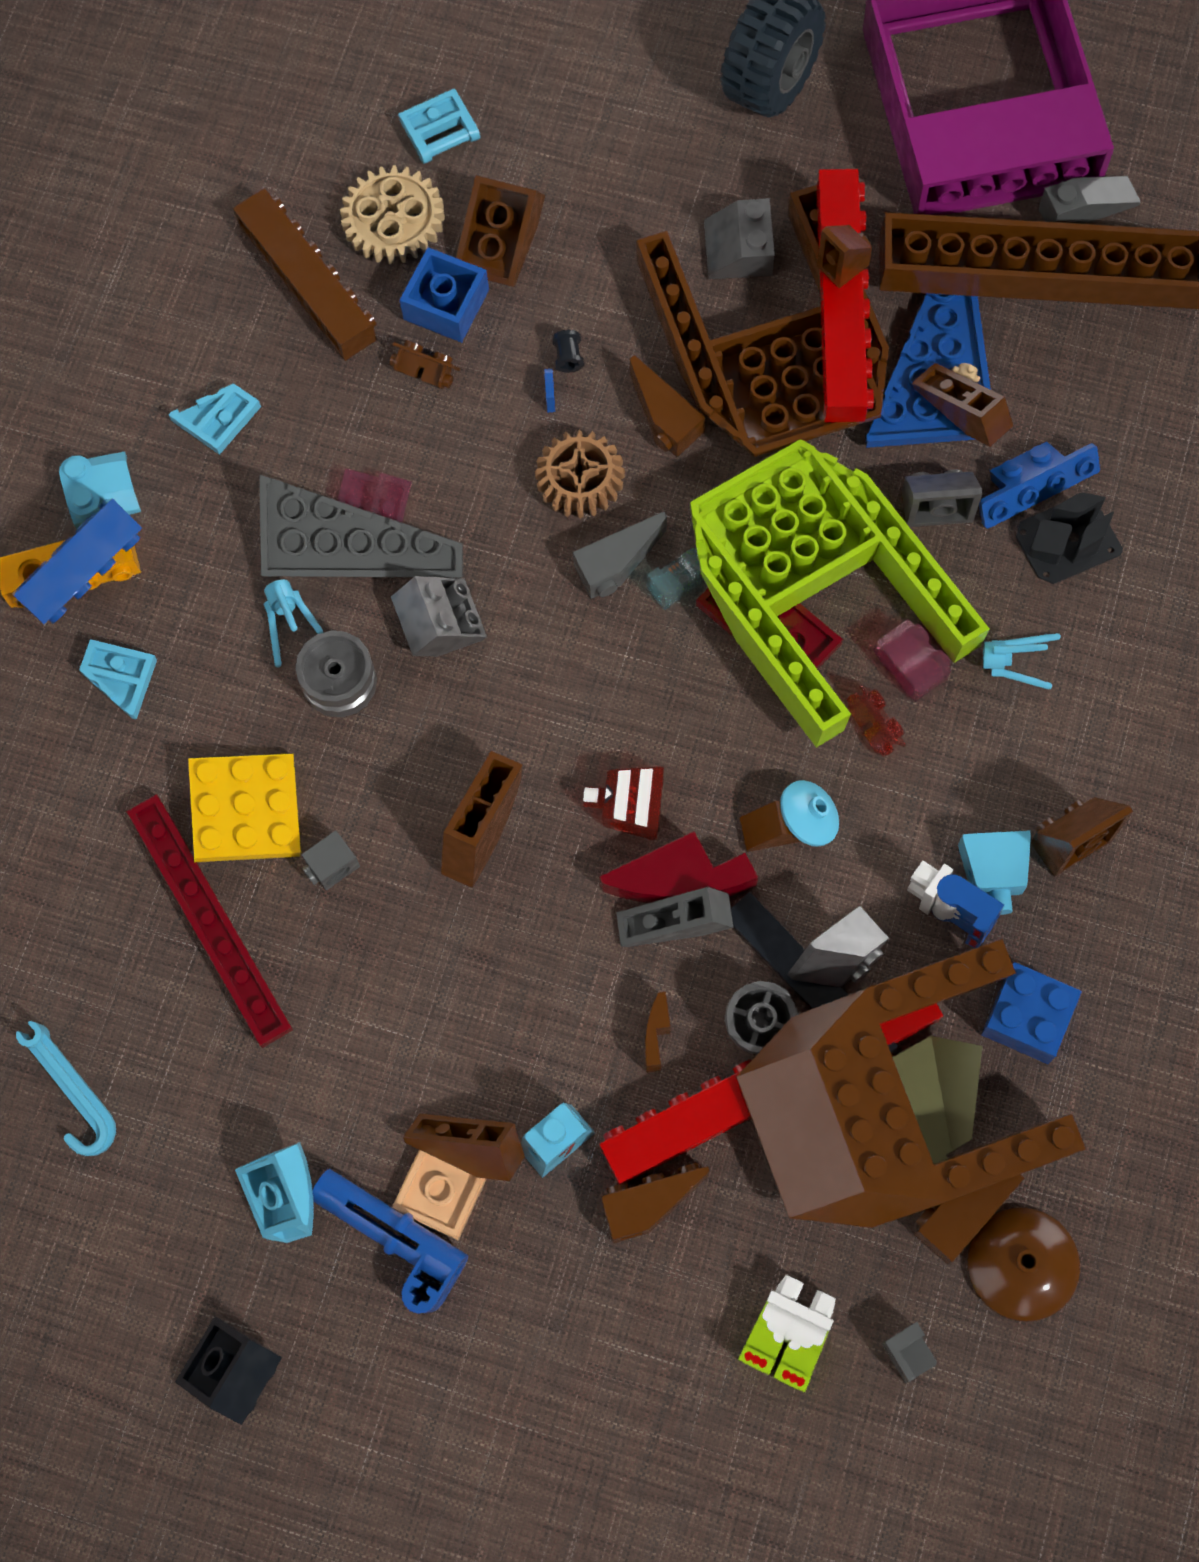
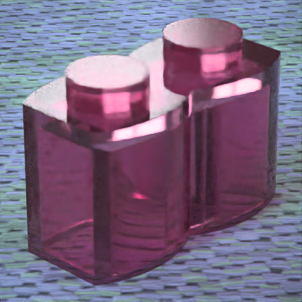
M907 619L876 641L873 651L884 667L895 676L903 690L916 702L948 679L951 673V663L943 651H936L929 644V636L921 625H915Z

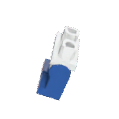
M922 861L912 875L911 883L907 891L922 900L919 909L927 915L932 910L933 915L937 919L944 922L951 921L969 934L965 942L974 949L980 947L996 924L1004 904L964 878L952 875L953 869L945 863L938 871L925 861Z

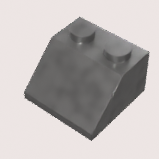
M770 198L737 200L704 220L708 279L773 275L774 245Z
M949 470L944 474L929 475L926 472H918L911 476H906L902 488L906 524L909 527L973 522L982 497V488L974 473Z
M858 906L813 940L787 975L792 980L839 988L851 979L854 983H857L871 970L870 966L884 954L880 949L889 937Z

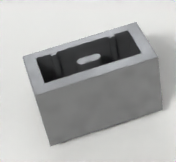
M414 576L391 596L413 656L438 657L487 638L465 579Z

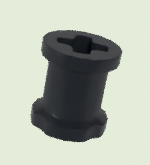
M562 330L552 336V343L557 349L558 357L555 361V368L559 372L573 373L584 367V359L579 353L581 334L578 331Z

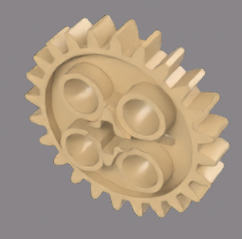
M393 165L391 173H386L383 167H380L379 175L377 176L368 171L369 180L367 181L358 177V188L349 186L350 197H343L344 208L340 209L343 219L341 220L343 231H345L347 241L353 242L355 251L362 249L365 258L374 253L378 263L383 256H387L389 264L393 263L395 256H399L400 260L405 263L406 254L410 253L416 259L418 258V248L426 251L428 247L427 241L437 242L436 232L443 231L441 221L445 220L443 200L439 196V190L437 187L432 188L430 178L422 181L420 171L410 176L409 167H406L402 173H398L396 165ZM368 213H375L371 216H366ZM414 213H419L417 216H410ZM389 233H397L393 236H386Z

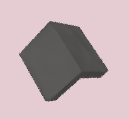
M917 1322L882 1343L905 1384L916 1379V1377L937 1364L936 1359L922 1338L925 1334Z

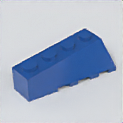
M113 498L105 499L98 506L100 510L87 518L75 531L76 534L72 538L66 539L51 554L52 557L48 561H44L12 593L42 624H45L48 620L54 624L67 611L64 605L73 596L77 600L81 598L92 586L88 581L97 572L103 576L116 563L112 558L121 549L127 552L140 540L137 533L142 527Z

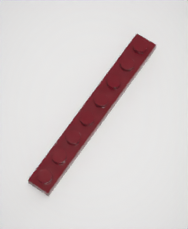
M156 794L126 811L259 1045L264 1048L293 1031L291 1024L197 862H194V856L159 796Z

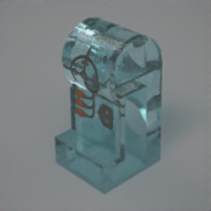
M697 548L686 551L676 561H672L662 569L656 568L647 574V589L664 611L704 582L700 573Z

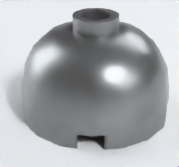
M757 981L745 985L733 994L726 1007L725 1024L728 1035L741 1049L751 1054H758L791 1017L799 1015L797 1007L795 1008L790 994L775 983Z

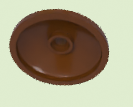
M1012 1208L993 1215L974 1236L968 1250L967 1268L973 1289L988 1308L1005 1318L1029 1322L1047 1318L1058 1312L1068 1303L1078 1284L1080 1260L1077 1247L1071 1235L1056 1219L1035 1209ZM1023 1255L1032 1257L1034 1265L1031 1269L1023 1267L1021 1263Z

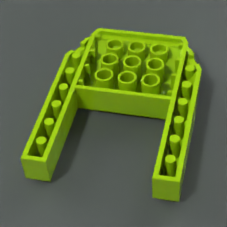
M800 439L691 501L690 510L700 573L735 640L817 748L845 730L851 713L777 616L874 560L953 663L981 647L990 628L867 473L857 468L853 471L837 462L838 458L828 453H821L813 445Z

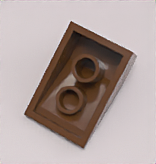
M476 175L456 258L487 270L488 281L515 287L538 228L545 195L537 190Z
M1094 797L1086 803L1080 799L1064 810L1066 815L1056 821L1053 817H1050L1040 823L1035 828L1037 833L1030 843L1055 877L1112 842L1134 811L1130 805Z

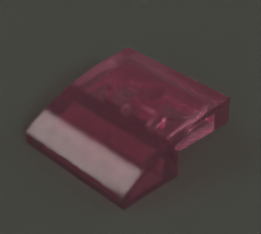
M345 468L337 500L402 522L412 482L384 473H379L378 477Z

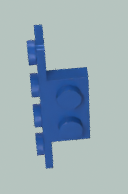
M1045 442L989 470L991 481L1000 490L980 500L979 510L982 525L989 529L1097 474L1100 471L1097 446L1091 443L1064 457L1048 442Z

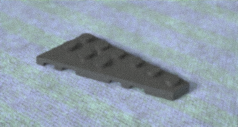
M260 475L261 576L463 577V543L265 475Z

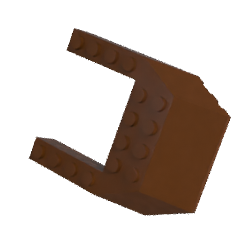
M817 185L790 193L788 216L820 292V273L817 267L819 254ZM668 231L636 240L637 263L684 381L700 410L753 457L786 448L800 439L808 441L881 418L889 347L871 303L869 319H865V328L871 329V348L866 349V358H872V379H867V389H873L874 392L873 409H867L865 422H825L821 306L710 340ZM863 289L864 299H868L866 291Z
M1003 939L791 1017L769 1043L736 1077L788 1218L873 1228L1086 1150L1072 1114H1068L933 1164L880 1024L1016 974Z

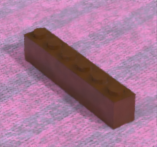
M263 188L233 207L239 227L345 361L377 341L374 330L377 324L372 314L367 309L363 311L357 305L358 299L349 286L344 288L339 282L340 276L331 263L326 265L322 261V254L313 241H306L303 237L304 231L295 218L290 220L285 214L287 213L286 208L277 196L272 198L268 191Z

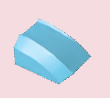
M300 1142L272 1152L235 1169L263 1238L289 1243L312 1235L314 1218L312 1183L307 1160Z

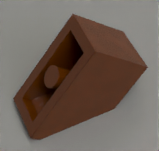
M850 225L826 226L821 232L817 267L840 288L869 266L872 252L871 244L864 234L857 233Z

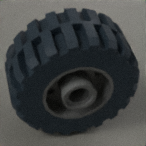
M750 0L744 13H741L737 20L738 23L735 30L730 35V42L724 53V63L721 66L722 77L720 82L722 90L729 100L764 117L778 116V114L786 111L787 106H791L797 94H800L806 79L809 78L814 62L817 61L819 48L822 46L823 32L826 27L824 21L826 15L818 0Z

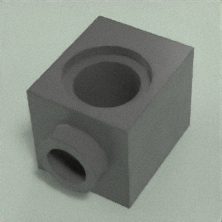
M336 830L301 854L307 864L302 868L313 885L320 882L326 891L360 867L356 856Z

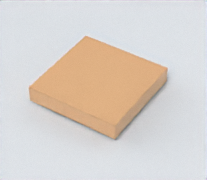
M418 1150L392 1208L403 1215L409 1212L413 1215L414 1221L459 1240L486 1179L477 1178Z

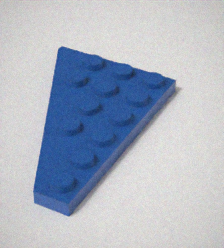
M926 293L897 366L885 390L881 418L874 419L866 436V448L976 440L966 435L913 388L912 382L934 363L951 371L954 366L958 367L959 364L967 363L977 368V376H980L978 384L991 390L978 296Z

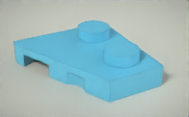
M233 383L220 389L215 395H207L196 400L197 405L182 412H179L178 409L172 411L169 417L173 423L220 455L261 408V405L256 398Z
M90 639L79 670L83 676L127 715L137 719L157 659L152 654Z

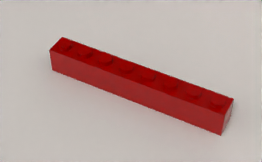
M819 169L817 180L819 247L821 232L826 226L850 225L857 233L866 230V211H860V202L865 200V182H859L858 169ZM819 269L825 422H865L867 409H873L874 404L873 389H867V379H872V358H866V349L871 348V329L865 328V319H869L870 300L864 299L863 289H868L869 272L868 269L862 270L846 284L838 288Z

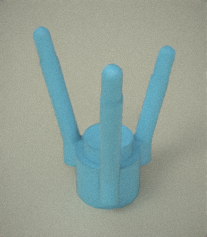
M284 579L274 581L264 589L268 600L264 603V607L268 615L272 651L276 667L281 666L275 612L278 615H285L290 629L296 631L297 625L292 611L295 609V605H297L317 634L323 633V629L302 601L299 591H293L290 582Z
M1056 633L1004 641H984L983 669H992L991 676L1006 677L1033 686L1051 689L1052 684L1004 668L1005 666L1012 665V653L1045 651L1048 649V645L1037 643L1059 640L1061 635Z

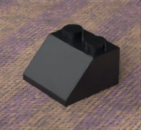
M215 1316L175 1383L208 1408L243 1425L247 1416L255 1408L257 1399L266 1384L274 1376L282 1357Z

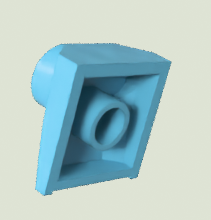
M125 451L89 459L83 456H71L59 466V475L66 503L76 529L92 514H96L100 510L98 506L105 499L113 498L129 515L141 512L132 485Z

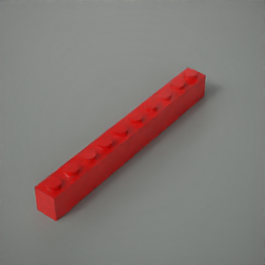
M934 1004L880 1024L887 1044H896L939 1022L944 1015L939 1006ZM752 1059L735 1066L732 1069L734 1075L724 1080H721L720 1076H716L700 1085L702 1091L689 1097L687 1092L676 1096L668 1101L670 1108L658 1114L655 1109L643 1113L635 1118L638 1123L637 1125L627 1130H624L621 1125L603 1135L605 1141L599 1144L600 1149L618 1184L627 1183L751 1119L736 1077Z

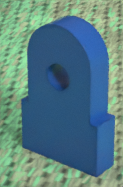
M553 368L544 369L547 413L556 412Z

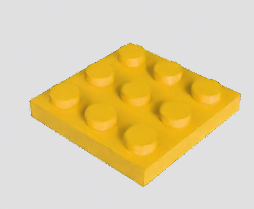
M293 754L188 759L194 862L300 857Z

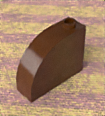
M490 751L443 832L442 875L471 888L474 887L493 853L511 813L521 781L523 764Z

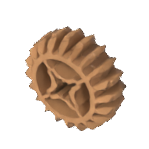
M579 429L576 437L572 438L570 434L565 432L563 435L564 441L561 442L554 437L552 447L544 446L542 450L544 457H538L537 459L538 469L535 471V479L538 481L537 490L539 493H543V501L545 503L552 502V509L555 512L564 507V515L568 517L572 511H577V516L581 519L584 511L589 510L590 514L594 517L597 514L596 507L606 511L608 501L616 502L618 498L616 491L623 489L622 479L625 477V469L621 467L623 459L621 455H616L617 448L615 445L607 446L608 443L605 436L596 441V435L593 431L588 437H583V433ZM585 456L591 457L597 460L598 462H592L588 460ZM573 457L570 461L562 463L564 460ZM579 465L582 466L583 475L581 476L580 484L578 483L577 473H579ZM557 483H561V486L572 488L574 492L563 489ZM599 485L595 489L586 492L590 487Z

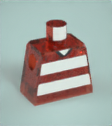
M664 767L607 771L605 788L585 786L583 807L603 809L602 822L606 828L657 840Z

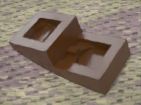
M666 991L658 992L649 1015L645 1043L647 1072L661 1071L657 1035L670 1034L671 1026Z

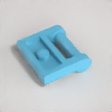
M455 88L398 114L399 120L423 164L432 161L433 156L468 140L473 142L480 139L479 130ZM458 124H462L464 127L428 145L424 141Z

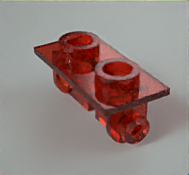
M863 685L859 686L863 694L859 696L858 693H854L846 699L849 704L847 709L859 727L862 728L870 721L873 723L874 726L863 733L875 753H880L882 757H885L894 751L893 744L905 747L906 744L901 737L905 732L894 717L889 719L883 709L887 704L881 694L876 689L871 691V689Z

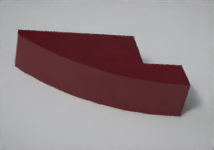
M695 831L600 876L599 880L600 887L605 893L636 902L652 903L705 887L733 896L756 887L758 875L746 853L713 867Z

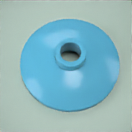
M805 780L795 781L784 789L780 799V809L783 820L790 832L801 842L810 846H824L831 842L839 830V816L831 797L815 783Z

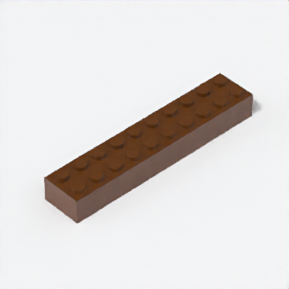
M885 212L879 235V291L1199 309V231Z

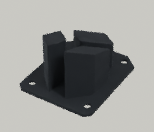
M1078 493L1053 508L1020 521L1016 538L1039 579L1056 584L1121 556L1123 547L1110 526L1114 511L1104 515L1101 510L1106 497L1089 493ZM1021 530H1024V531L1026 532V534H1025V535H1021V534H1020V531H1021ZM1071 532L1079 535L1078 541L1072 542L1068 539ZM1109 548H1112V549L1114 550V552H1113V553H1109V552H1108V549H1109ZM1043 573H1049V577H1044Z

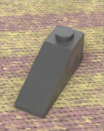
M1128 176L1073 178L1045 188L1039 211L1044 222L1087 224L1140 206L1141 201Z
M661 512L573 552L574 567L591 599L597 596H608L624 583L667 531V516L665 512Z
M709 887L616 912L621 947L699 937L734 928L729 894Z

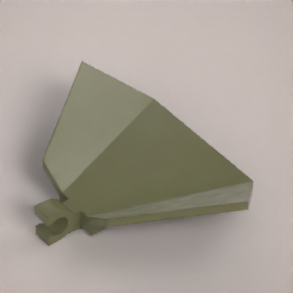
M930 1036L893 1057L933 1164L947 1159L948 1154L972 1140L983 1047L981 1045Z

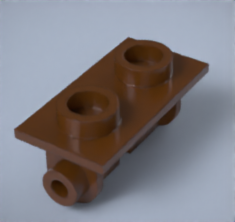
M405 340L404 345L396 342L392 344L400 348L398 354L393 353L389 361V365L394 367V371L416 378L420 367L425 368L420 380L435 385L440 389L451 387L454 379L450 375L452 369L457 371L461 369L451 364L453 358L436 351L433 357L422 353L423 346Z

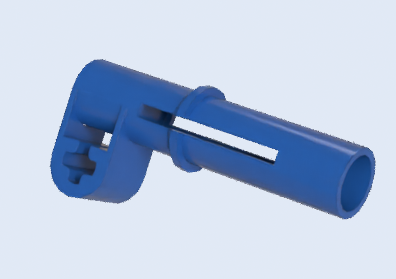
M331 1169L326 1170L312 1190L313 1202L384 1247L383 1251L387 1255L395 1253L415 1266L402 1289V1301L406 1308L414 1313H432L438 1310L461 1274L469 1256L416 1223L411 1213L408 1212L403 1215ZM355 1204L358 1205L362 1209L366 1210L370 1214L374 1215L378 1219L393 1227L398 1232L404 1234L413 1241L417 1242L419 1246L416 1248L400 1236H397L396 1234L381 1226L377 1222L373 1221L369 1217L365 1216L358 1210L354 1209L353 1206ZM423 1272L443 1283L440 1289L436 1286H429L426 1291L430 1296L429 1301L419 1302L421 1295L417 1293L418 1288H426L430 1283L421 1277Z

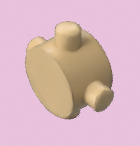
M962 363L958 367L954 366L952 369L953 372L976 383L980 380V376H977V368L971 364Z

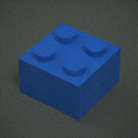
M427 247L400 298L403 319L462 343L489 292L487 270Z
M1013 962L1016 974L1003 980L981 1035L1049 1064L1057 1055L1082 991Z

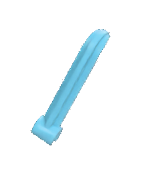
M29 1021L28 1024L35 1031L34 1038L31 1039L28 1034L17 1031L16 1038L18 1042L30 1049L96 1133L95 1142L89 1146L84 1145L73 1134L69 1133L64 1136L65 1142L72 1150L81 1155L95 1156L103 1153L111 1146L116 1135V1123L111 1113L50 1039L48 1029L44 1025Z

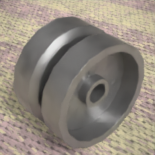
M331 630L317 634L304 644L297 656L296 673L304 695L315 710L326 716L342 718L356 714L369 704L375 694L377 677L369 651L359 638L348 632Z

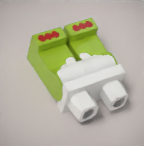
M786 1275L777 1286L776 1291L770 1292L738 1361L769 1375L783 1342H786V1348L773 1378L801 1392H805L834 1322L830 1318L836 1299L817 1290L810 1307L807 1308L796 1302L804 1283Z

